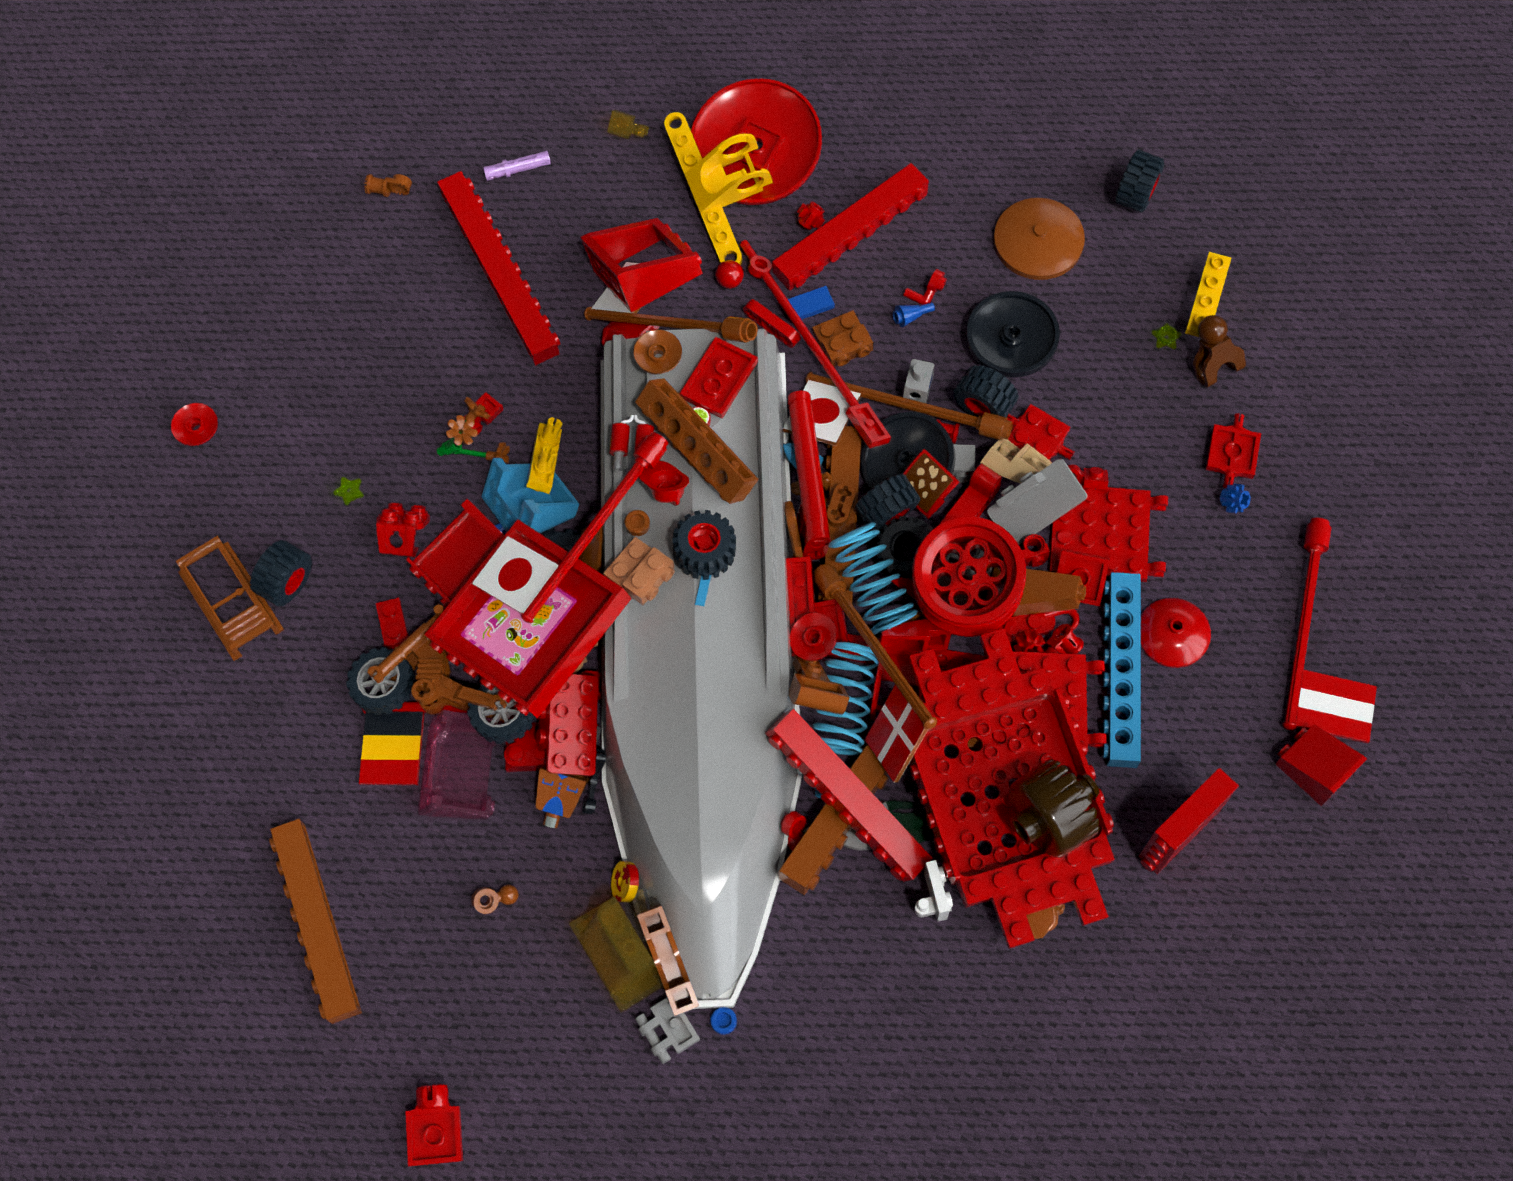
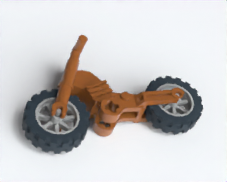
M440 604L434 607L435 615L429 621L423 623L398 647L396 646L391 651L386 647H381V650L371 649L369 653L361 654L359 656L360 659L354 661L351 665L353 667L352 670L348 671L347 677L349 681H346L347 688L350 691L348 693L355 703L367 713L373 712L375 715L393 713L392 710L396 708L399 710L403 707L402 704L405 701H409L411 698L410 693L412 692L413 697L428 714H437L446 705L467 711L468 717L471 720L470 723L477 733L484 737L486 741H495L496 744H503V742L512 743L518 737L521 739L525 736L524 733L532 728L533 720H536V717L530 713L525 716L518 710L511 709L516 703L512 700L509 704L497 695L499 691L496 688L490 691L480 684L481 687L477 690L462 686L450 679L451 670L449 660L446 658L447 653L443 651L439 654L429 646L431 641L424 635L444 611L443 606ZM415 667H418L417 672H416L417 675H416V677H415V674L413 673V671L416 670ZM374 686L371 692L367 694L365 687ZM380 689L383 695L375 696ZM486 717L493 719L491 723L487 721ZM499 721H501L502 723H505V724H502V725H497V723H498Z

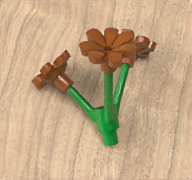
M466 397L464 402L467 403L469 412L465 416L466 420L464 421L462 415H458L456 422L453 419L448 421L447 425L451 430L446 432V436L450 439L443 442L442 446L437 448V454L439 456L451 455L453 453L484 457L490 461L493 458H502L505 463L509 464V456L507 454L510 452V446H506L505 442L499 443L496 452L487 451L486 453L462 448V442L465 445H470L473 442L472 438L478 434L476 429H471L475 424L474 420L476 417H483L485 419L490 417L485 411L486 408L481 404L477 406L470 397Z

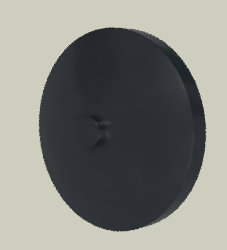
M1018 291L1000 292L981 301L972 311L966 331L968 348L974 359L981 366L991 368L1005 377H1023L1044 368L1054 357L1060 338L1059 324L1050 307L1037 297Z
M903 412L884 419L881 423L891 436L889 443L869 448L864 443L862 449L861 468L865 481L871 489L890 477L903 474L924 449L952 475L955 468L956 454L950 435L938 421L922 413Z

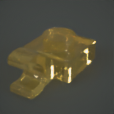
M613 110L607 132L627 139L630 138L631 133L644 137V135H648L649 126L634 123L635 116Z

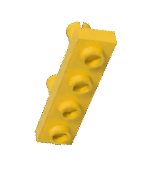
M1212 252L1208 253L1185 334L1199 337L1198 326L1201 320L1206 316L1216 314L1231 257Z
M553 417L548 419L547 425L543 423L538 425L526 485L527 488L547 494L550 493L553 484L562 429H560L562 427L561 420L557 419L554 425L555 418Z

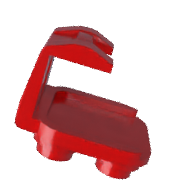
M389 503L386 509L381 510V514H379L376 520L379 553L415 557L419 547H414L416 531L423 529L430 522V514L426 511V507L413 505L411 510L408 511L402 508L401 503ZM394 531H398L399 536L403 540V544L400 547H395L390 543V537L394 534Z

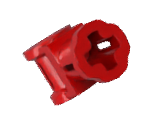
M1062 624L1055 629L1052 637L1046 642L1049 648L1044 653L1077 654L1083 648L1084 642L1080 637L1074 635L1073 628L1069 624Z

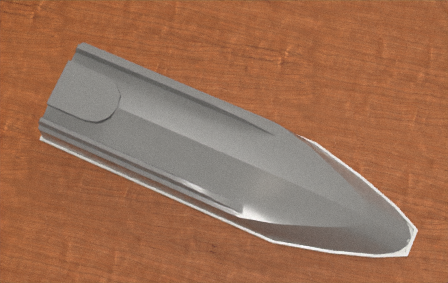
M706 329L665 330L674 334L680 341L682 357L678 365L671 371L663 374H652L641 369L635 361L634 346L639 338L625 339L623 335H613L612 340L605 342L604 360H601V508L635 464L634 460L636 458L633 456L635 449L636 426L639 423L635 422L634 419L630 423H625L630 426L628 455L623 457L621 471L613 470L614 456L610 455L612 424L621 423V421L629 419L631 415H637L639 420L654 426V432L660 434L668 441L667 451L660 461L672 464L679 471L689 477V484L685 487L684 495L680 498L679 505L674 506L671 503L656 501L651 494L650 488L638 477L603 524L601 556L603 567L601 574L607 570L634 537H637L650 548L655 547L673 560L675 572L668 582L664 581L659 586V591L653 600H648L644 605H641L632 598L602 638V750L606 751V762L602 768V784L622 861L632 862L638 869L639 887L634 898L638 912L659 904L662 905L699 1004L698 1007L693 1009L734 1008L758 956L779 886V870L784 864L788 844V836L782 833L781 821L786 814L795 811L802 781V773L787 762L784 753L781 750L775 749L769 743V737L765 734L785 712L794 708L800 715L799 705L792 704L788 696L794 673L797 674L793 666L794 657L792 656V648L790 646L791 629L786 558H793V550L785 515V502L791 501L789 460L783 448V445L788 443V433L783 432V427L788 420L785 353H779L775 336L768 334L766 329H758L756 338L747 343L727 341L723 338L722 333L710 332ZM715 337L758 357V363L723 419L710 413L711 423L709 427L759 479L744 501L729 504L720 497V493L704 480V476L689 464L688 459L683 453L672 445L670 439L657 429V425L649 417L645 416L641 408L635 403L649 380L665 378L680 394ZM656 354L654 357L659 358V357H662L663 355H662V354ZM687 402L692 408H693V407H697V406H695V405H693V404ZM641 510L649 516L650 529L646 534L633 536L626 530L625 518L631 511ZM700 510V514H704L705 510H711L712 515L716 512L721 514V519L726 517L729 520V526H733L734 534L736 535V553L733 564L731 566L728 565V570L725 573L720 571L717 578L711 575L705 605L699 606L695 605L701 576L695 579L692 573L686 575L683 573V568L679 569L677 560H674L672 538L674 529L677 528V523L680 520L685 521L687 514L694 516V511Z

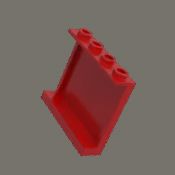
M468 499L461 504L465 510L414 560L409 557L406 559L412 565L409 570L417 578L423 577L427 581L424 585L434 595L438 592L443 597L440 602L445 607L450 604L505 536Z

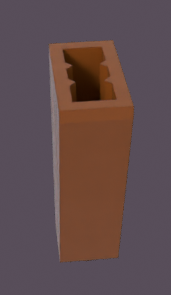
M994 567L992 577L1000 575L1001 572L997 567ZM1026 569L1023 596L1013 616L1078 609L1080 600L1085 599L1086 586L1083 585L1080 576ZM989 590L985 601L992 598V593Z

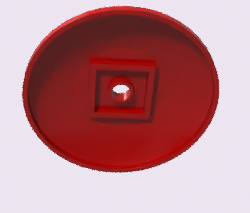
M747 79L722 88L702 106L691 129L702 159L721 142L739 134H752L756 141L763 144L761 149L750 151L748 154L755 171L767 169L770 172L773 183L764 186L763 191L735 202L739 204H767L792 194L811 176L821 154L822 131L819 118L813 106L793 87L771 79ZM747 142L733 144L726 148L722 154L736 153L743 149ZM745 158L723 167L726 175L745 169L747 174L751 173ZM753 178L742 182L737 189H746L756 183Z

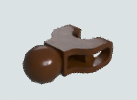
M1217 315L1206 316L1198 326V335L1201 340L1199 341V351L1193 361V367L1197 380L1206 388L1217 382V372L1224 363L1236 370V372L1246 366L1244 350L1232 343L1231 338L1227 336V323L1222 317Z

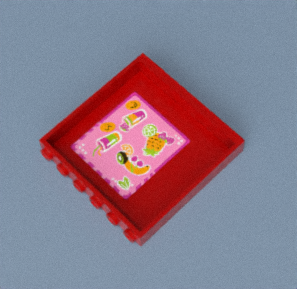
M517 519L424 635L431 641L429 646L439 654L443 651L448 654L446 658L456 666L460 663L465 667L462 670L472 678L476 676L482 678L479 682L490 691L496 688L499 691L497 695L508 704L511 700L516 703L514 707L523 715L527 716L530 713L538 718L632 598L624 588L580 559H577L533 619L534 622H525L521 618V613L472 584L507 536L558 565L569 553Z

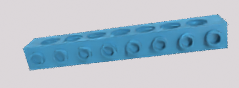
M1111 572L1108 581H1105L1103 590L1104 595H1108V603H1104L1103 617L1108 618V626H1104L1103 640L1107 641V649H1104L1103 661L1107 664V672L1103 674V687H1107V696L1103 697V711H1107V719L1103 720V733L1107 734V743L1104 744L1102 756L1107 758V766L1137 768L1141 762V574ZM1116 597L1125 598L1127 603L1118 602ZM1116 620H1124L1127 626L1118 625ZM1116 643H1124L1127 646V649L1118 648L1116 646ZM1122 665L1127 669V672L1121 673L1115 666ZM1115 689L1125 690L1127 696L1118 695ZM1122 712L1127 716V719L1120 720L1116 717L1115 713ZM1115 736H1123L1127 743H1118Z

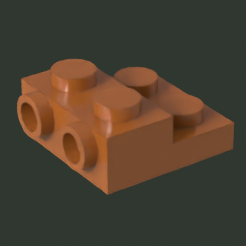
M854 310L812 327V332L817 342L834 367L837 365L844 366L856 357H866L873 351V341L864 324L861 325Z

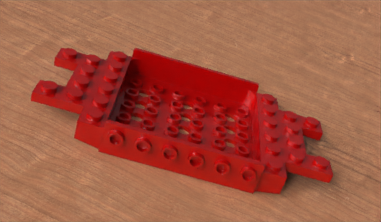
M1005 628L980 636V641L987 658L985 660L941 672L934 649L909 656V661L924 702L923 704L932 717L937 719L936 726L929 729L910 761L909 768L913 780H916L919 788L918 796L922 805L924 804L927 812L928 826L933 830L935 836V847L937 852L941 853L945 876L949 878L951 885H957L965 908L992 900L1008 949L1035 940L1027 919V915L1073 901L1082 926L1107 919L1109 916L1092 869L1110 864L1115 858L1107 839L1113 832L1114 823L1111 815L1106 813L1103 806L1105 799L1101 789H1099V795L1096 800H1092V804L1085 810L1096 808L1097 816L1095 819H1099V832L1063 857L1056 858L1046 854L1034 842L1031 844L1025 843L1012 825L1011 818L1015 814L1009 799L1010 788L1008 783L1011 779H1019L1041 763L1051 759L1060 761V765H1065L1068 768V771L1062 776L1068 773H1073L1076 777L1078 774H1088L1094 780L1096 779V774L1091 764L1088 765L1086 759L1087 749L1084 742L1080 741L1077 735L1078 724L1076 719L1071 717L1068 708L1070 704L1065 693L1062 694L1061 688H1056L1053 691L1045 668L1021 674ZM1025 724L1030 730L1027 737L1018 736L1015 731L1017 725ZM995 731L1003 732L1006 736L1005 743L1000 745L994 743L992 734ZM972 738L979 739L982 742V749L977 752L970 750L968 741ZM948 745L955 746L958 749V756L954 759L946 757L944 748ZM992 785L998 789L999 796L996 799L986 797L984 791L987 786ZM971 793L975 798L974 805L970 807L964 806L960 800L961 795ZM1004 834H1012L1015 837L1016 844L1014 847L1007 848L1002 844L1001 838ZM981 841L990 843L992 847L991 853L988 855L980 854L977 850L978 843Z

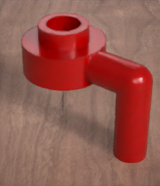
M938 269L934 271L924 296L909 288L905 290L903 296L921 305L930 303L937 290L942 291L946 284L945 272Z

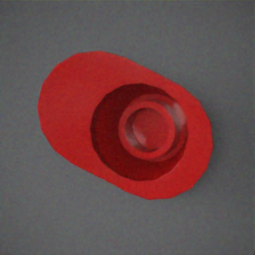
M660 460L653 469L647 468L639 476V479L650 488L651 494L656 501L671 503L674 506L679 505L680 498L684 495L685 487L689 484V477L679 471L672 464Z

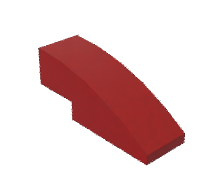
M928 619L903 623L881 632L879 642L888 655H914L927 651V649L947 650L951 634L939 629Z

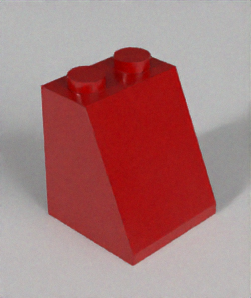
M1314 724L1309 730L1304 727L1294 737L1297 742L1292 747L1287 744L1277 754L1280 759L1276 765L1322 806L1356 772L1367 758Z

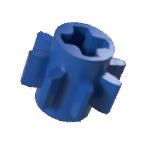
M1228 484L1227 488L1222 490L1220 503L1222 506H1227L1226 512H1243V509L1249 506L1251 497L1248 491H1243L1244 485Z

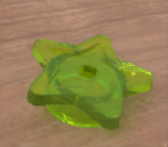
M1165 323L1160 330L1152 331V335L1157 338V348L1168 346L1176 349V340L1182 335L1181 332H1177L1168 323Z
M342 477L341 486L334 490L333 493L336 496L342 497L345 505H348L351 501L364 497L359 489L362 480L358 478L350 481Z

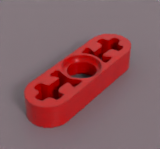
M751 299L743 307L747 317L766 329V331L774 335L789 348H793L801 340L799 333L793 327L756 300Z

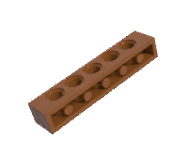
M665 378L649 380L635 401L641 408L642 413L657 425V429L670 439L672 445L683 453L688 459L689 464L704 476V480L720 493L719 495L724 501L729 504L744 501L759 479Z

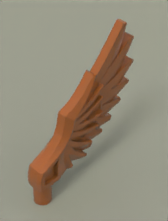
M791 501L785 502V515L794 558L803 557L794 505Z

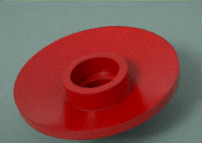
M192 403L180 408L175 413L171 422V431L176 440L188 446H197L207 442L213 437L218 427V419L212 408L202 403ZM200 425L198 429L193 430L195 426Z
M814 612L802 616L795 622L790 632V646L793 652L806 661L823 659L830 654L837 641V629L834 622L822 613ZM820 636L819 640L814 643V637Z

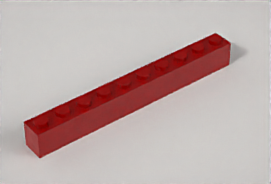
M462 171L437 181L442 197L535 366L559 355L558 346L561 345L560 340L555 332L551 333L549 330L551 325L545 314L541 315L539 312L541 306L537 298H532L529 294L531 288L527 280L522 281L519 276L522 274L517 262L512 263L510 259L512 254L508 246L502 245L501 241L503 239L498 228L493 229L491 225L493 220L489 212L483 211L482 207L484 204L479 194L474 195L473 190L475 188L469 177L465 178Z

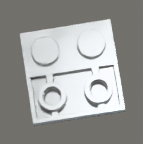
M936 860L926 862L924 875L930 897L922 898L916 902L915 913L921 918L935 914L937 922L947 920L949 912L952 911L953 903L950 892L944 891L946 877L943 867H938Z

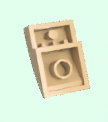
M1006 439L998 440L980 462L1001 476L1021 483L1019 479L1029 472H1032L1034 475L1052 464L1049 459L1028 443L1022 449H1019Z

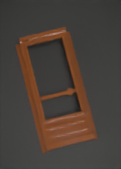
M216 536L176 560L181 569L178 571L179 575L234 661L242 657L238 648L271 628L277 635L284 630L266 600L251 590V577L228 541L223 544L220 538ZM218 548L243 587L236 589L234 593L211 606L187 566ZM246 591L254 605L222 624L214 610L234 597L241 596Z

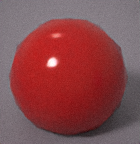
M726 260L717 267L715 277L722 287L732 289L742 282L744 271L738 262Z

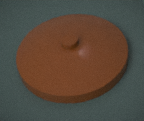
M1029 198L1014 203L999 217L994 232V247L1001 262L1015 274L1034 280L1052 279L1068 272L1080 259L1085 242L1084 229L1076 214L1064 204L1047 198Z

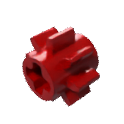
M811 201L807 205L803 203L797 211L799 213L798 222L809 230L815 227L820 228L825 221L823 218L824 209L815 202Z
M1035 629L1033 631L1023 630L1015 637L1017 644L1013 647L1016 652H1044L1042 645L1045 644V640L1042 635H1038Z

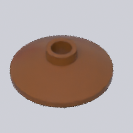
M652 330L643 334L634 346L636 363L641 369L652 374H663L671 371L678 365L682 357L680 341L674 334L665 330ZM656 354H662V355H663L662 357H659V358L654 357Z

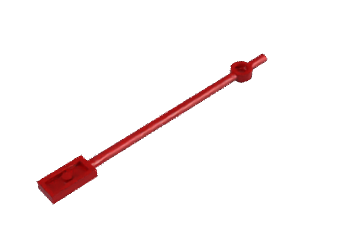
M747 240L742 241L740 247L750 260L748 265L749 273L755 278H762L840 391L850 406L846 411V415L867 446L873 448L889 443L891 439L890 434L868 402L858 403L771 276V262L763 256H757Z

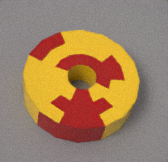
M620 861L616 864L612 874V894L617 902H631L635 898L639 887L638 869L632 862Z

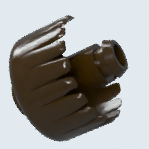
M1051 759L1041 763L1011 784L1009 799L1015 814L1011 818V822L1016 833L1025 843L1031 844L1034 842L1046 854L1060 858L1099 832V819H1095L1097 816L1096 808H1090L1085 811L1092 804V800H1096L1099 795V789L1095 781L1088 774H1078L1076 777L1075 774L1068 773L1062 776L1068 771V768L1065 765H1060V761Z

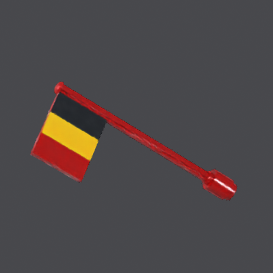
M404 702L402 704L403 707L399 710L396 708L392 710L393 713H381V715H375L373 712L367 713L362 709L366 715L359 775L360 785H418L424 714L426 713L420 703ZM446 705L439 713H467V711Z

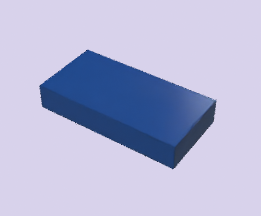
M827 286L788 299L801 320L835 308Z

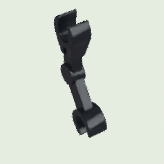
M596 749V771L594 775L589 776L588 795L584 799L582 813L592 815L595 812V787L598 783V774L606 762L605 750Z

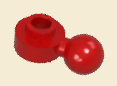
M797 811L786 814L781 821L782 833L788 836L787 847L790 850H794L804 836L802 831L806 825L805 816Z

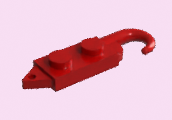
M1075 609L1018 615L1011 617L996 630L1005 628L1010 644L1017 643L1015 637L1023 630L1033 631L1035 629L1038 635H1046L1052 632L1055 627V616L1069 614L1073 618L1071 625L1073 630L1078 626L1080 619Z

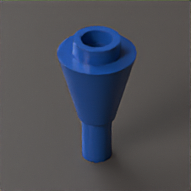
M932 302L921 306L896 305L895 311H893L894 322L899 324L900 327H905L921 317L922 314L935 311V306Z

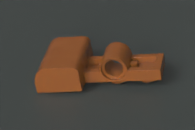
M795 655L793 666L797 674L794 673L788 695L792 704L843 715L850 698L843 685L830 682L818 660L806 661Z

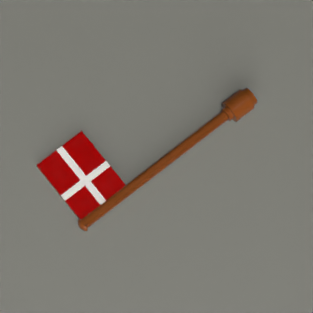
M829 564L820 565L814 571L815 583L827 599H836L895 683L865 741L892 781L899 782L929 729L936 726L937 719L932 717L844 593L847 585L837 570Z

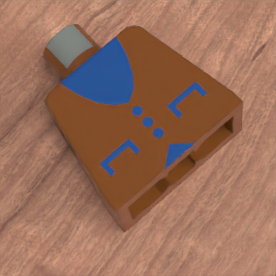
M546 765L540 768L536 809L546 812L543 825L550 828H558L561 816L566 818L572 816L589 777L551 774L547 772Z

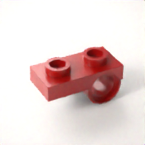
M1031 534L1025 538L1021 551L1024 555L1026 566L1038 567L1043 565L1048 560L1050 553L1047 543L1037 534ZM1035 546L1039 549V551H1030L1028 547Z

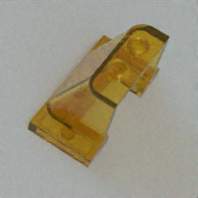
M615 897L610 898L569 923L621 1013L664 987L653 959Z

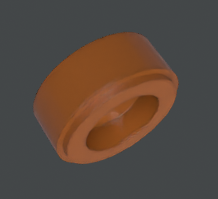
M634 510L626 516L625 527L628 533L633 536H642L649 531L650 519L644 511Z

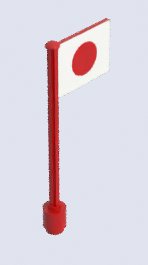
M652 432L651 435L645 437L633 453V456L636 458L634 460L635 464L560 565L507 536L472 584L521 613V618L525 622L533 623L536 614L643 470H647V468L653 469L667 451L666 447L669 444L668 441L656 432Z

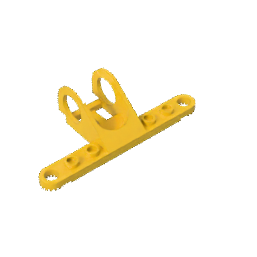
M679 112L670 113L665 118L664 125L720 263L725 261L727 254L733 253L737 255L736 262L741 265L743 260L742 254L722 207L763 191L764 186L773 183L770 172L767 169L755 171L748 152L758 149L757 141L752 134L735 135L721 142L702 159L685 116ZM678 119L682 122L679 128L673 129L670 127V123ZM747 142V145L736 153L722 154L726 148L733 144ZM745 158L751 173L747 174L746 170L742 169L726 175L723 167ZM753 178L756 183L746 189H737L742 182Z

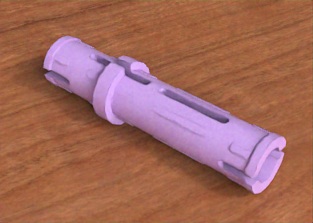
M546 150L507 161L505 159L501 163L486 166L483 169L486 180L489 181L504 176L508 178L511 177V174L551 165L548 151Z

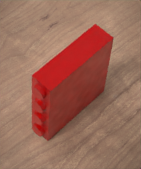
M1218 768L1154 832L1138 856L1144 868L1158 874L1220 812L1239 785L1222 769Z

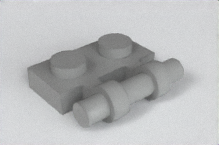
M668 997L650 1008L655 1018L648 1021L645 1014H641L635 1019L640 1027L638 1029L642 1036H646L652 1046L651 1051L655 1057L658 1056L662 1064L671 1059L666 1051L671 1046L680 1054L700 1041L699 1036L684 1012L674 1016ZM659 1026L662 1027L667 1035V1038L663 1041H660L654 1031Z

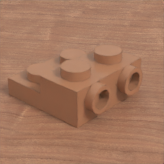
M634 537L603 575L624 588L630 597L644 605L648 600L651 601L655 598L659 591V586L664 581L668 582L675 572L674 561L655 547L650 548L637 537Z

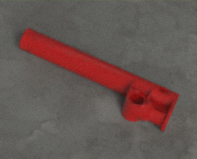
M801 390L788 395L801 497L796 520L798 531L801 533V538L805 543L802 551L803 557L810 556L812 560H816L827 554L831 539L811 394Z

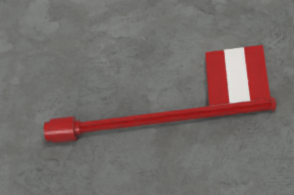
M1312 518L1306 527L1304 548L1308 550L1310 555L1285 722L1282 723V726L1287 730L1303 729L1304 727L1309 730L1315 724L1332 736L1369 743L1377 686L1304 670L1320 555L1329 549L1332 529L1327 519Z

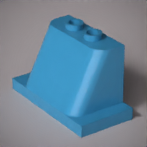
M502 458L492 459L481 496L506 532L509 531L518 519L538 533H542L574 518L579 503L555 472L550 493L538 492L526 487L530 464L506 465Z

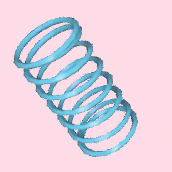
M871 522L836 538L829 543L828 547L838 548L856 542L836 557L835 562L844 563L862 557L843 571L842 576L847 578L867 573L852 583L849 591L859 592L872 588L857 600L856 606L864 607L878 603L863 616L864 621L884 618L871 629L875 635L909 620L917 614L918 610H909L914 607V603H909L885 613L870 616L879 608L907 592L906 588L862 602L878 590L892 583V580L900 578V574L897 573L856 587L877 572L893 564L894 561L888 559L850 572L886 549L887 545L882 544L844 557L879 535V530L864 533L875 527L876 523Z
M836 642L831 651L833 654L853 660L874 661V664L869 666H859L835 659L824 661L829 667L861 671L871 677L869 681L856 682L839 676L827 675L830 682L839 683L843 686H855L866 691L868 696L850 697L848 701L863 707L865 712H844L843 715L815 710L823 715L852 719L860 723L862 727L844 729L824 723H814L812 725L817 730L843 733L857 739L859 743L852 744L836 739L821 738L836 754L859 755L863 751L860 747L864 745V740L856 733L867 729V724L859 717L870 713L869 707L862 701H867L873 697L872 691L866 686L875 682L876 677L869 670L877 667L879 661L876 656L872 655L874 653L867 646ZM834 648L852 651L863 656L844 653Z

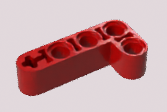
M981 463L973 473L968 488L940 524L958 517H980L998 493L1002 476Z

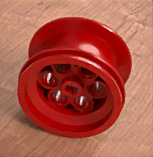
M958 517L951 519L934 528L923 539L916 551L912 567L914 595L925 617L936 627L947 633L963 637H974L993 632L1004 625L1019 607L1026 582L1024 555L1013 536L993 521L980 517ZM975 548H979L984 552V555L979 559H975L970 555V552ZM949 553H955L959 556V560L956 563H949L945 557ZM990 567H997L1001 573L997 577H990L986 571ZM970 569L975 572L972 580L963 578L962 575H965V570ZM941 576H947L951 579V583L946 587H942L937 583V580ZM982 590H989L992 593V598L984 601L979 598L978 594ZM962 594L967 597L968 601L964 605H957L953 599L955 596Z

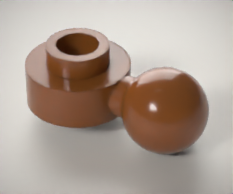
M510 884L502 886L499 892H495L488 887H481L473 893L471 903L478 912L489 914L497 908L499 902L505 905L515 903L519 893L517 888ZM486 895L488 898L487 902L481 904V897Z

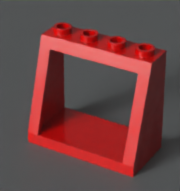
M658 218L595 231L580 237L595 275L631 313L703 274L700 267L702 260L696 251L692 252L688 243H683L676 232L673 233L667 223L663 224ZM660 240H663L677 254L622 268L618 265V263Z

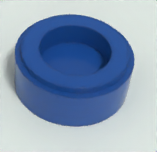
M721 1007L713 1012L711 1026L716 1033L727 1035L736 1028L737 1018L731 1009Z

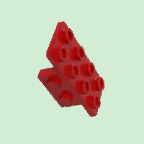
M572 674L538 717L539 729L536 732V743L538 744V751H547L546 770L548 773L592 776L595 774L598 679L595 676Z

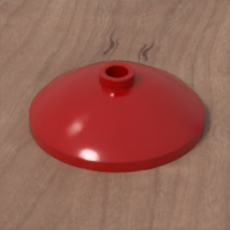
M1165 598L1155 601L1141 614V648L1154 662L1171 668L1186 667L1197 662L1207 651L1211 640L1210 625L1204 613L1194 604L1179 598ZM1173 624H1178L1181 629H1174Z

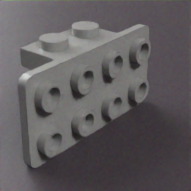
M1058 459L1042 471L1034 475L1032 472H1029L1020 478L1021 484L1016 488L1011 485L1001 492L1003 497L988 508L987 513L993 522L1007 530L1017 541L1018 545H1020L1027 536L1038 533L1086 500L1087 493L1065 461Z

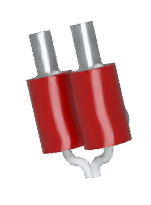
M631 415L629 419L623 420L621 423L612 424L610 455L614 456V471L622 470L623 457L628 455L630 426L625 423H630L633 419L639 423L636 426L634 452L645 437L654 432V426L639 420L637 415Z

